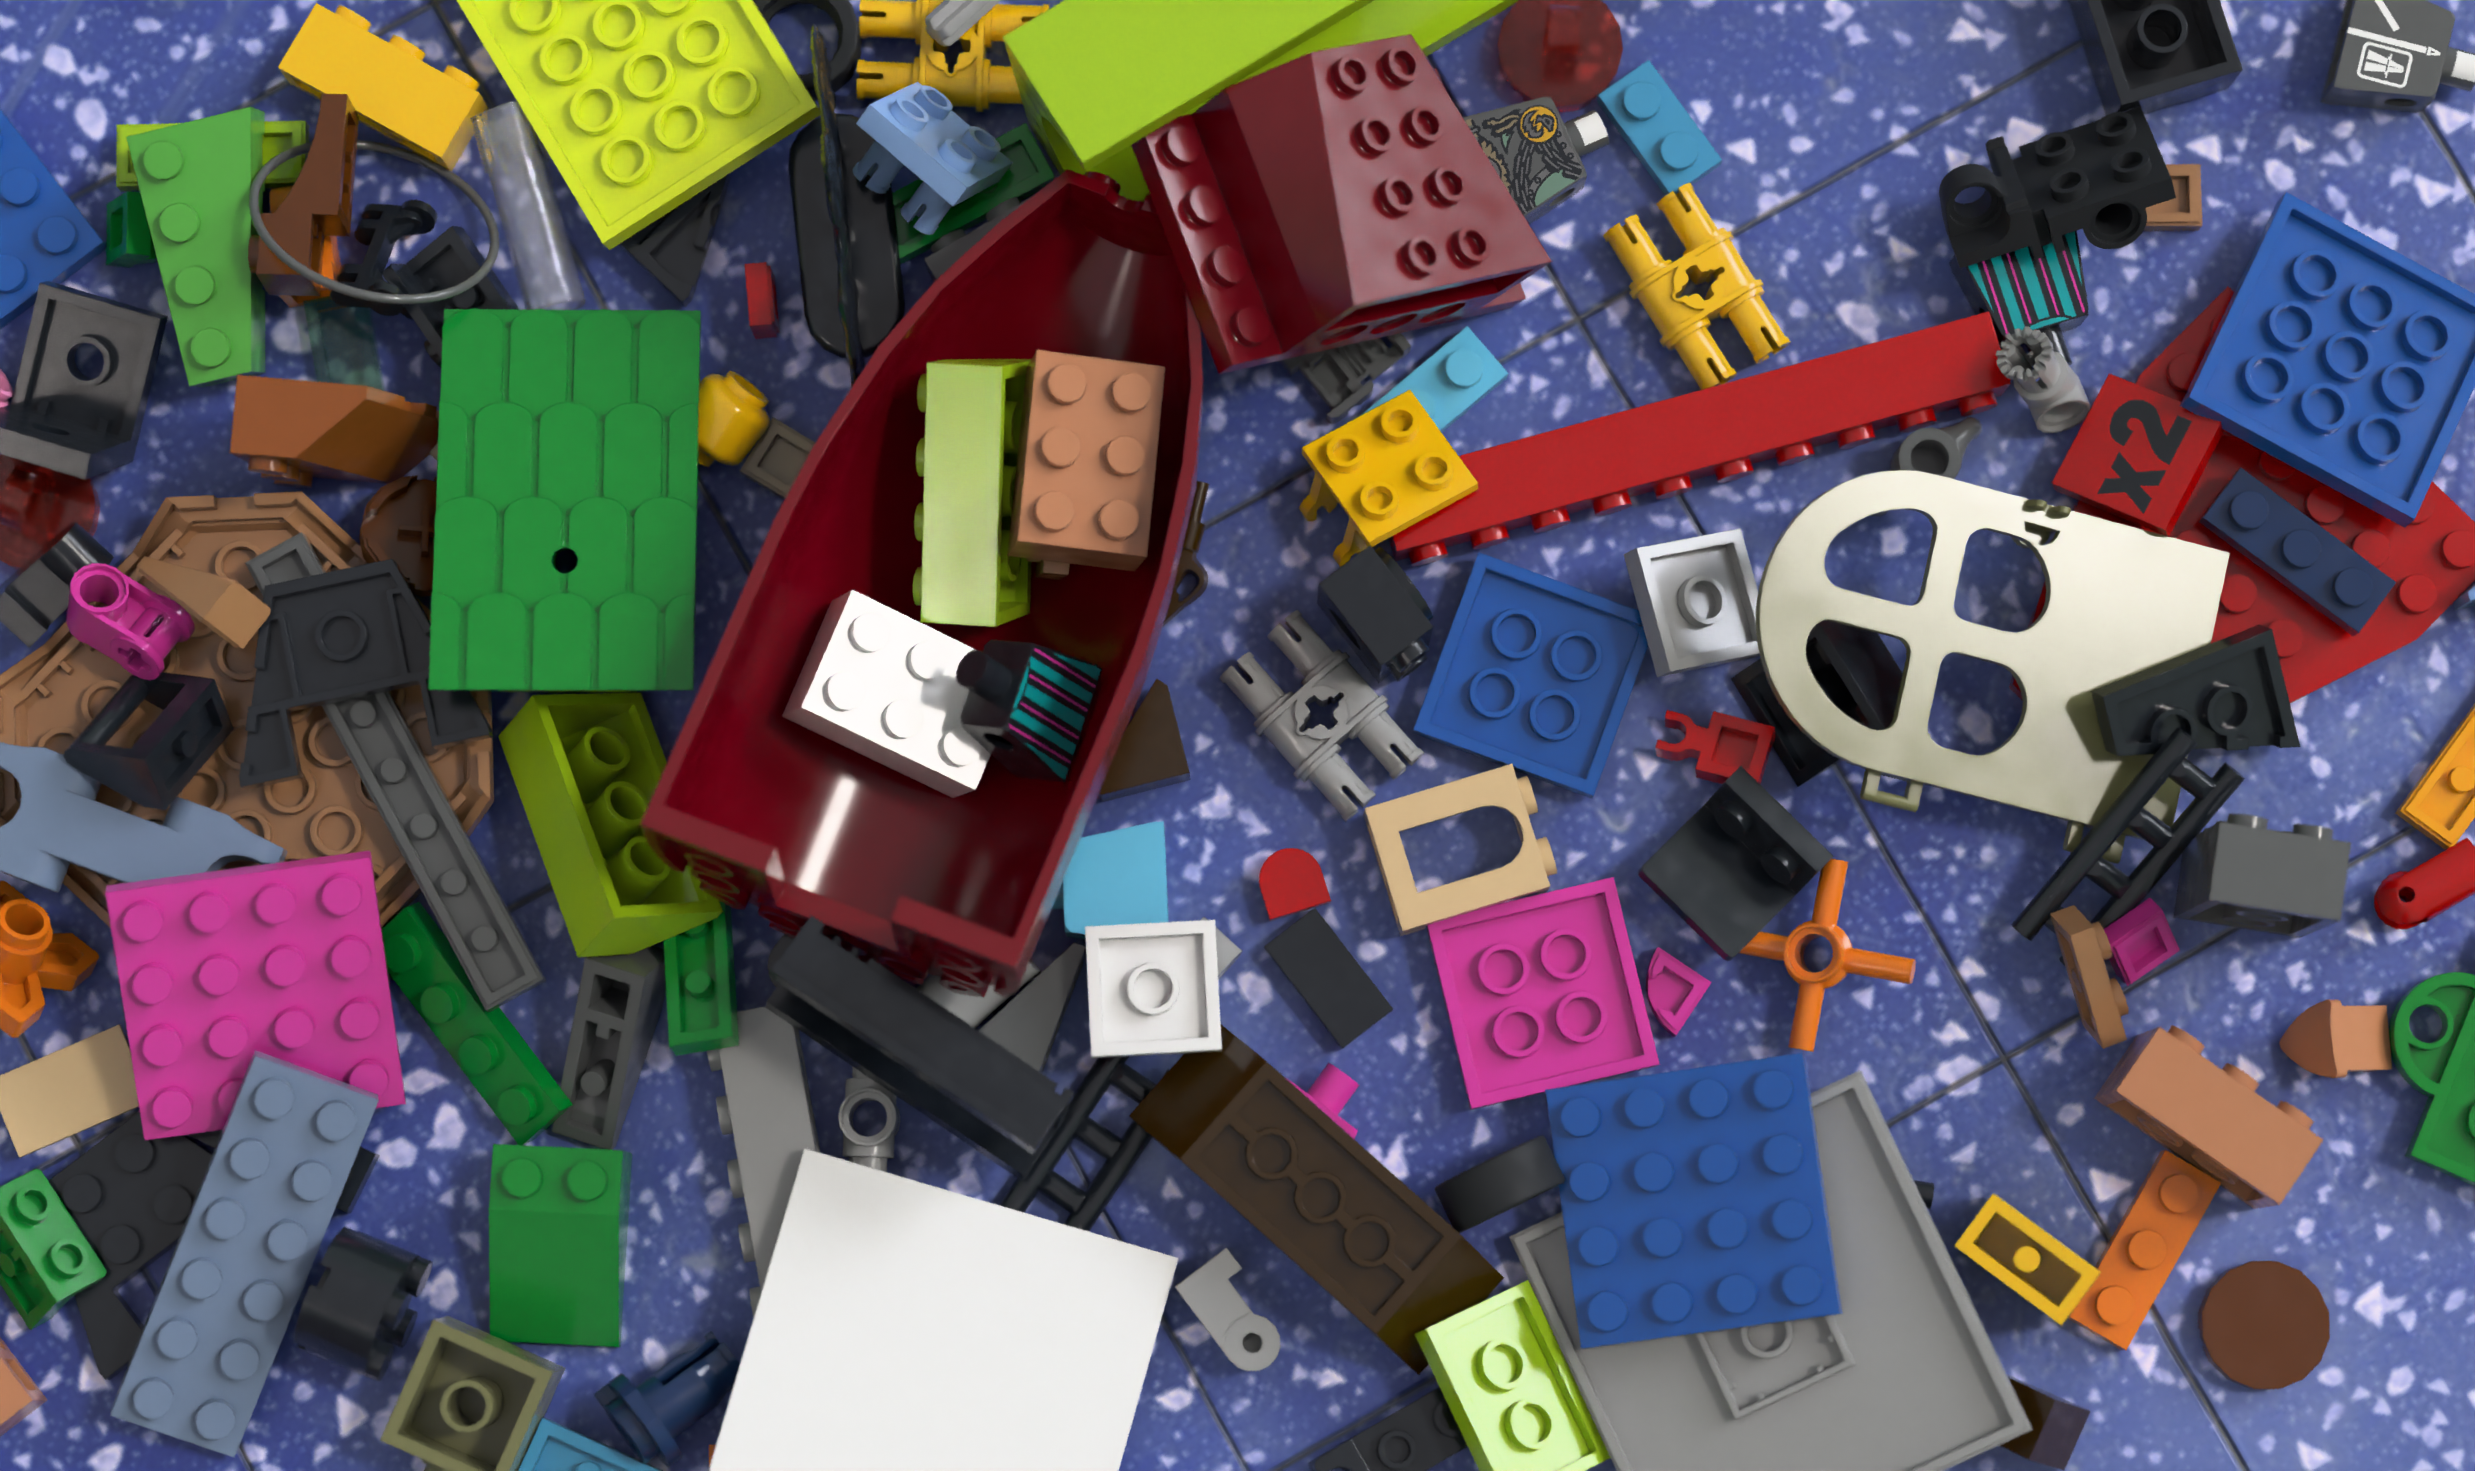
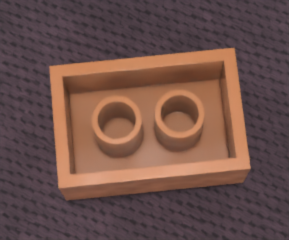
M1036 350L1027 366L1007 556L1134 572L1147 557L1165 374L1164 366Z
M2171 1026L2168 1032L2161 1027H2157L2137 1035L2094 1099L2187 1163L2220 1181V1186L2252 1208L2257 1209L2280 1205L2323 1142L2321 1137L2309 1130L2314 1123L2313 1120L2301 1110L2285 1101H2280L2277 1106H2274L2255 1093L2259 1086L2255 1079L2229 1063H2226L2222 1069L2200 1055L2205 1048L2204 1045L2192 1035L2176 1026Z

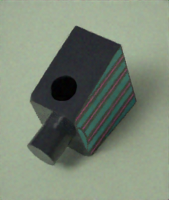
M2077 230L2062 235L2066 250L2056 253L2053 243L2041 246L2044 257L2036 260L2033 257L2030 246L1963 268L1959 267L1954 254L1949 262L1951 270L1975 315L1990 312L2001 350L2003 349L2001 342H2005L2007 339L2005 335L2008 333L2012 335L2015 333L2014 329L2020 328L2024 330L2025 326H2028L2033 331L2040 330L2041 333L2044 332L2052 342L2054 352L2060 353L2069 366L2072 364L2062 332L2080 326L2088 317V301ZM2026 344V347H2027V350H2028V353H2029V352H2031V350H2030V348H2029V347L2027 346V344Z
M990 640L984 645L982 652L974 650L967 653L960 660L956 669L957 682L969 690L960 717L962 728L1013 775L1019 778L1066 782L1103 668L1037 644Z

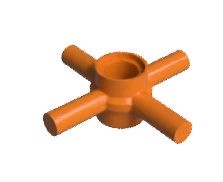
M1831 859L1821 869L1812 920L1797 926L1789 936L1760 931L1739 952L1740 954L1784 961L1789 975L1800 984L1789 1048L1814 1052L1825 989L1839 984L1848 973L1910 985L1914 979L1916 959L1853 948L1848 935L1842 928L1837 926L1848 862ZM1825 937L1833 949L1832 960L1824 970L1811 972L1804 962L1805 948L1812 940Z

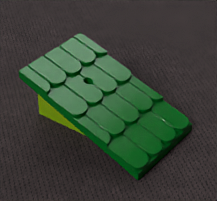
M444 309L433 592L431 596L429 690H498L505 692L694 691L701 311ZM564 550H573L577 555V566L569 573H560L555 564L557 555Z

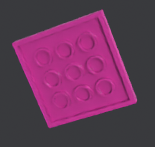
M370 850L106 886L105 894L144 1141L223 1130L255 1050L378 1094L379 1101L376 1108L406 1104Z

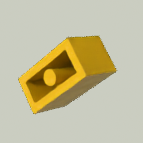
M1997 1194L1991 1195L1954 1245L2060 1325L2065 1323L2102 1273Z

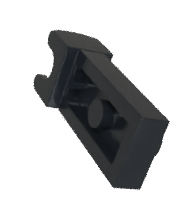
M1440 1387L1349 1440L1310 1461L1308 1465L1311 1471H1331L1334 1468H1341L1345 1471H1426L1466 1448L1467 1444Z

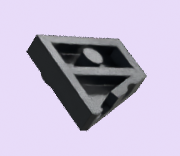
M729 174L619 244L623 250L684 307L693 299L731 178Z

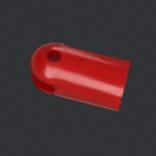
M2465 838L2409 872L2399 871L2387 876L2381 882L2374 895V908L2377 916L2392 928L2409 929L2422 922L2431 920L2475 894V846L2468 838Z

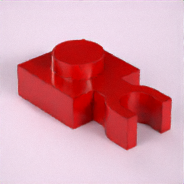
M1670 710L1666 711L1664 718L1665 727L1679 729L1683 731L1685 737L1676 744L1657 740L1655 747L1657 757L1673 761H1681L1690 757L1698 759L1695 768L1696 778L1723 784L1742 766L1761 785L1775 738V727L1713 711L1709 726L1705 728L1697 726L1687 715Z

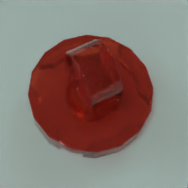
M1518 0L1503 20L1497 44L1500 73L1506 83L1509 82L1513 90L1523 96V101L1551 97L1559 113L1580 110L1591 104V100L1597 98L1598 94L1606 90L1607 87L1609 88L1616 78L1623 52L1620 25L1608 6L1601 0Z

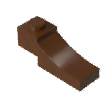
M322 94L314 139L296 182L274 213H261L263 223L273 239L294 259L322 275L324 237H350L359 116L347 94ZM251 235L248 247L249 268L251 273L257 274L269 295L320 296L321 285L305 278L282 262L267 247L259 235Z

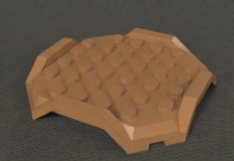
M300 491L254 493V496L217 498L214 495L166 497L133 552L117 569L156 594L172 599L138 572L139 568L136 566L146 556L233 579L263 602V595L245 563L301 532L308 538L326 573L367 563L363 558L361 546ZM419 601L431 622V611ZM102 602L87 603L93 607L103 608L108 606ZM188 612L194 621L195 631L187 641L177 642L163 660L165 668L162 672L215 679L234 730L177 797L227 814L252 833L288 851L284 862L370 850L381 928L383 929L404 908L408 907L422 890L322 705L291 713L303 778L249 790L241 788L239 774L241 763H244L248 732L245 729L248 707L252 706L256 676L254 663L259 629L243 649L240 647L236 649ZM66 621L44 645L0 674V742L24 747H44L64 755V751L132 674L115 660L88 644L77 640L70 633ZM420 685L391 690L392 696L466 833L470 837L494 803L493 738L435 749L431 743ZM470 690L492 728V690ZM144 700L105 745L131 749L164 710ZM0 769V827L13 819L20 808L22 797L20 785L11 772ZM101 784L95 799L99 803L159 825L163 824L169 807L166 810L143 807L104 784ZM237 860L227 863L219 870L262 864L247 860ZM70 863L63 884L111 928L105 894L106 886L123 882Z

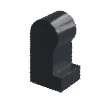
M76 521L72 522L0 586V621L30 648L48 630L49 625L68 608L70 582L74 574L83 566L93 563L109 565L114 558L113 555Z

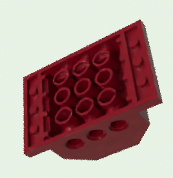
M1411 34L1310 52L1225 88L1194 113L1179 116L1131 144L1219 374L1512 308L1526 299L1520 282L1552 262L1445 90L1437 68L1432 67L1425 52Z

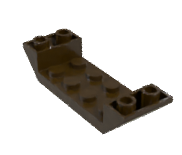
M1221 1025L1222 1051L1184 1053L1132 1111L1129 1117L1172 1156L1185 1164L1364 1324L1379 1341L1416 1374L1420 1375L1429 1363L1415 1334L1484 1301L1504 1277L1459 1232L1272 1065Z

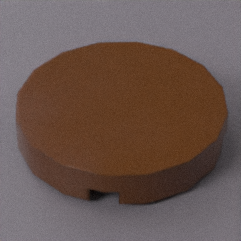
M418 475L405 476L382 486L366 504L359 532L362 555L367 564L393 559L415 595L421 597L432 596L437 477H434V481L428 479L417 480Z
M2249 1261L2224 1271L2207 1289L2198 1311V1329H2200V1338L2204 1345L2202 1347L2208 1361L2226 1379L2249 1389H2281L2303 1380L2321 1362L2330 1339L2329 1311L2319 1288L2300 1270L2278 1261Z

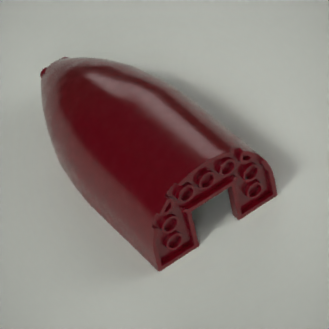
M1067 169L1001 220L934 281L877 347L814 444L770 527L640 824L648 844L662 861L674 871L683 873L686 866H690L692 868L691 874L701 881L699 888L728 906L745 910L747 903L750 902L759 907L758 914L770 922L769 927L792 938L797 936L812 915L825 924L824 936L830 940L835 935L839 936L842 939L841 947L848 952L853 947L857 948L860 951L859 959L867 964L872 958L901 979L919 985L923 984L928 974L940 977L939 983L953 993L985 997L989 985L995 986L994 992L1006 997L1014 994L1020 986L1144 686L1169 608L1196 491L1203 410L1201 326L1150 193L1145 195L1143 201L1128 199L1119 194L1121 186L1117 181L1107 175L1093 171L1082 175ZM1036 350L1164 366L1165 374L1148 551L1146 559L1134 572L1070 564L1068 576L1062 580L1035 578L1036 562H1032L1030 614L996 627L921 622V606H917L913 599L914 574L918 567H922V542L917 541L915 537L914 518L916 508L919 503H923L924 477H919L917 474L916 450L919 440L925 438L926 412H920L917 389L920 376L923 373L926 374L927 363L944 359H1032ZM854 590L981 652L984 645L990 640L1037 644L1103 668L1066 782L1019 778L1013 775L990 754L976 790L952 798L782 717L831 601Z

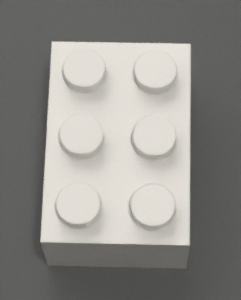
M854 590L831 601L782 717L952 798L976 790L990 757V753L962 728L960 719L969 690L957 682L956 669L960 660L967 653L975 649Z

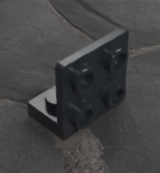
M1740 766L1712 797L1639 869L1638 875L1725 961H1731L1834 856Z

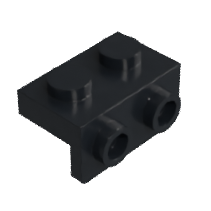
M451 226L408 263L390 264L382 271V275L389 284L399 288L403 294L430 293L464 282L481 268L485 259L463 227ZM491 269L487 276L478 284L457 296L430 303L404 304L400 313L406 318L414 320L427 338L424 341V347L428 355L441 368L444 309L519 308Z

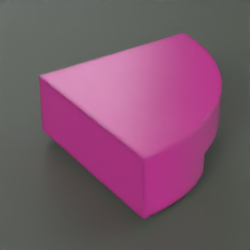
M1657 947L1647 969V998L1658 1022L1668 1033L1675 1037L1712 982Z

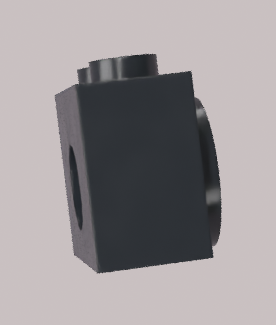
M1371 545L1319 583L1317 604L1378 683L1390 674L1398 682L1428 659L1425 654L1430 650L1428 645L1433 625L1429 621L1433 619V614L1406 573L1383 548L1379 547L1374 551Z

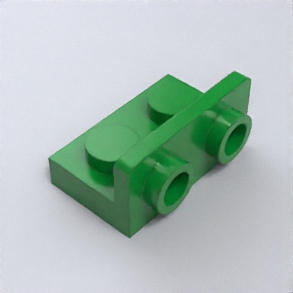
M34 1169L0 1187V1285L28 1328L32 1330L52 1319L73 1295L99 1282L106 1275V1269L43 1172L39 1169Z

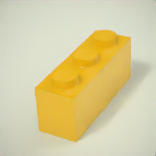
M316 3L278 66V69L287 81L321 100L322 94H347L359 116L360 123L452 171L489 109L481 94L477 92L480 86L479 82L451 65H447L445 70L441 72L423 62L426 54L399 36L393 35L389 43L368 32L372 26L369 21L344 6L339 5L336 11L332 12Z

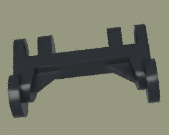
M408 200L402 205L368 204L363 210L362 220L359 221L354 235L358 242L369 246L362 264L348 263L341 266L337 275V282L367 291L403 294L399 288L385 282L382 277V271L387 265L396 240L402 236L432 231L437 221V213L432 206L420 200ZM333 290L330 293L331 299L341 306L371 308L376 313L384 316L398 315L404 307V304L368 301Z

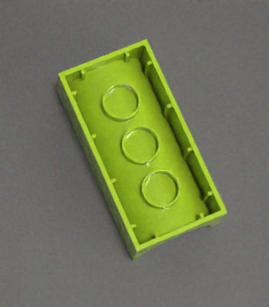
M1064 0L1003 36V40L1029 126L1059 174H1062L1067 169L1082 175L1089 171L1102 173L1120 184L1121 190L1119 194L1135 201H1143L1145 195L1149 194V190L1131 144L1179 116L1194 113L1225 88L1310 52L1408 34L1414 37L1426 56L1520 0Z

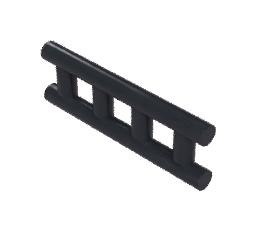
M2177 727L2011 925L2030 941L2033 940L2043 926L2056 934L2050 914L2064 909L2061 905L2081 881L2087 877L2112 896L2090 922L2092 924L2098 921L2103 929H2105L2141 903L2245 778L2227 763H2224L2215 775L2210 777L2186 759L2187 755L2197 745V742L2185 731ZM2168 778L2195 797L2171 827L2144 808ZM2126 828H2129L2153 846L2129 876L2102 857ZM2061 956L2059 960L2065 966L2063 956Z
M1129 1056L1097 1058L1074 1092L1063 1123L1034 1163L1024 1181L1016 1178L999 1206L1025 1213L1037 1193L1040 1192L1070 1213L1064 1225L1089 1232L1152 1139L1134 1121H1132L1120 1138L1089 1116L1110 1085L1140 1104L1156 1084L1125 1064ZM1074 1138L1106 1159L1085 1192L1053 1171Z

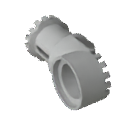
M2025 326L2024 330L2020 328L2014 329L2015 333L2012 335L2010 333L2005 335L2007 339L2005 342H2001L2003 349L1996 352V357L1998 358L1996 360L1997 366L2006 378L2013 380L2015 389L2029 406L2037 429L2045 433H2056L2068 430L2081 423L2091 409L2078 375L2075 374L2060 353L2054 352L2053 344L2044 332L2041 333L2040 330L2033 331L2028 326ZM2021 344H2027L2031 352L2027 354L2020 346Z

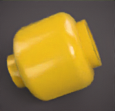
M729 371L726 376L714 373L708 374L700 382L699 463L706 467H710L714 460L730 466L739 464L770 425V418L764 408L769 402L767 397L750 381L734 371Z

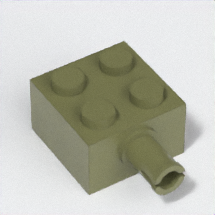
M450 1316L433 1319L380 1441L422 1459L426 1464L424 1471H518L540 1421L546 1414L565 1367Z

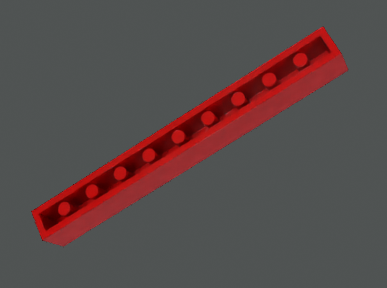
M1990 312L1460 455V459L1478 482V490L1390 537L1389 542L1394 559L1399 561L1410 558L1412 566L1429 564L1446 558L1448 556L1447 547L1471 541L1473 549L1491 547L1509 540L1508 531L1532 524L1535 533L1545 532L1569 524L1571 522L1569 514L1593 508L1595 516L1608 515L1632 506L1630 497L1654 491L1656 499L1670 498L1692 490L1691 481L1715 474L1718 483L1728 482L1752 474L1754 472L1752 464L1776 458L1778 466H1786L1815 456L1813 447L1837 441L1839 449L1853 448L1875 440L1874 431L1898 424L1900 432L1906 433L1936 423L1935 414L1959 408L1961 416H1969L1992 409L1998 405L1996 397L2002 396L2011 382L1997 366L1996 360L1998 358L1996 357L1997 350L2001 351Z

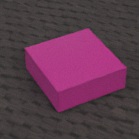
M2148 898L2104 929L2112 950V958H2109L2115 974L2127 986L2180 951L2163 910L2151 898Z

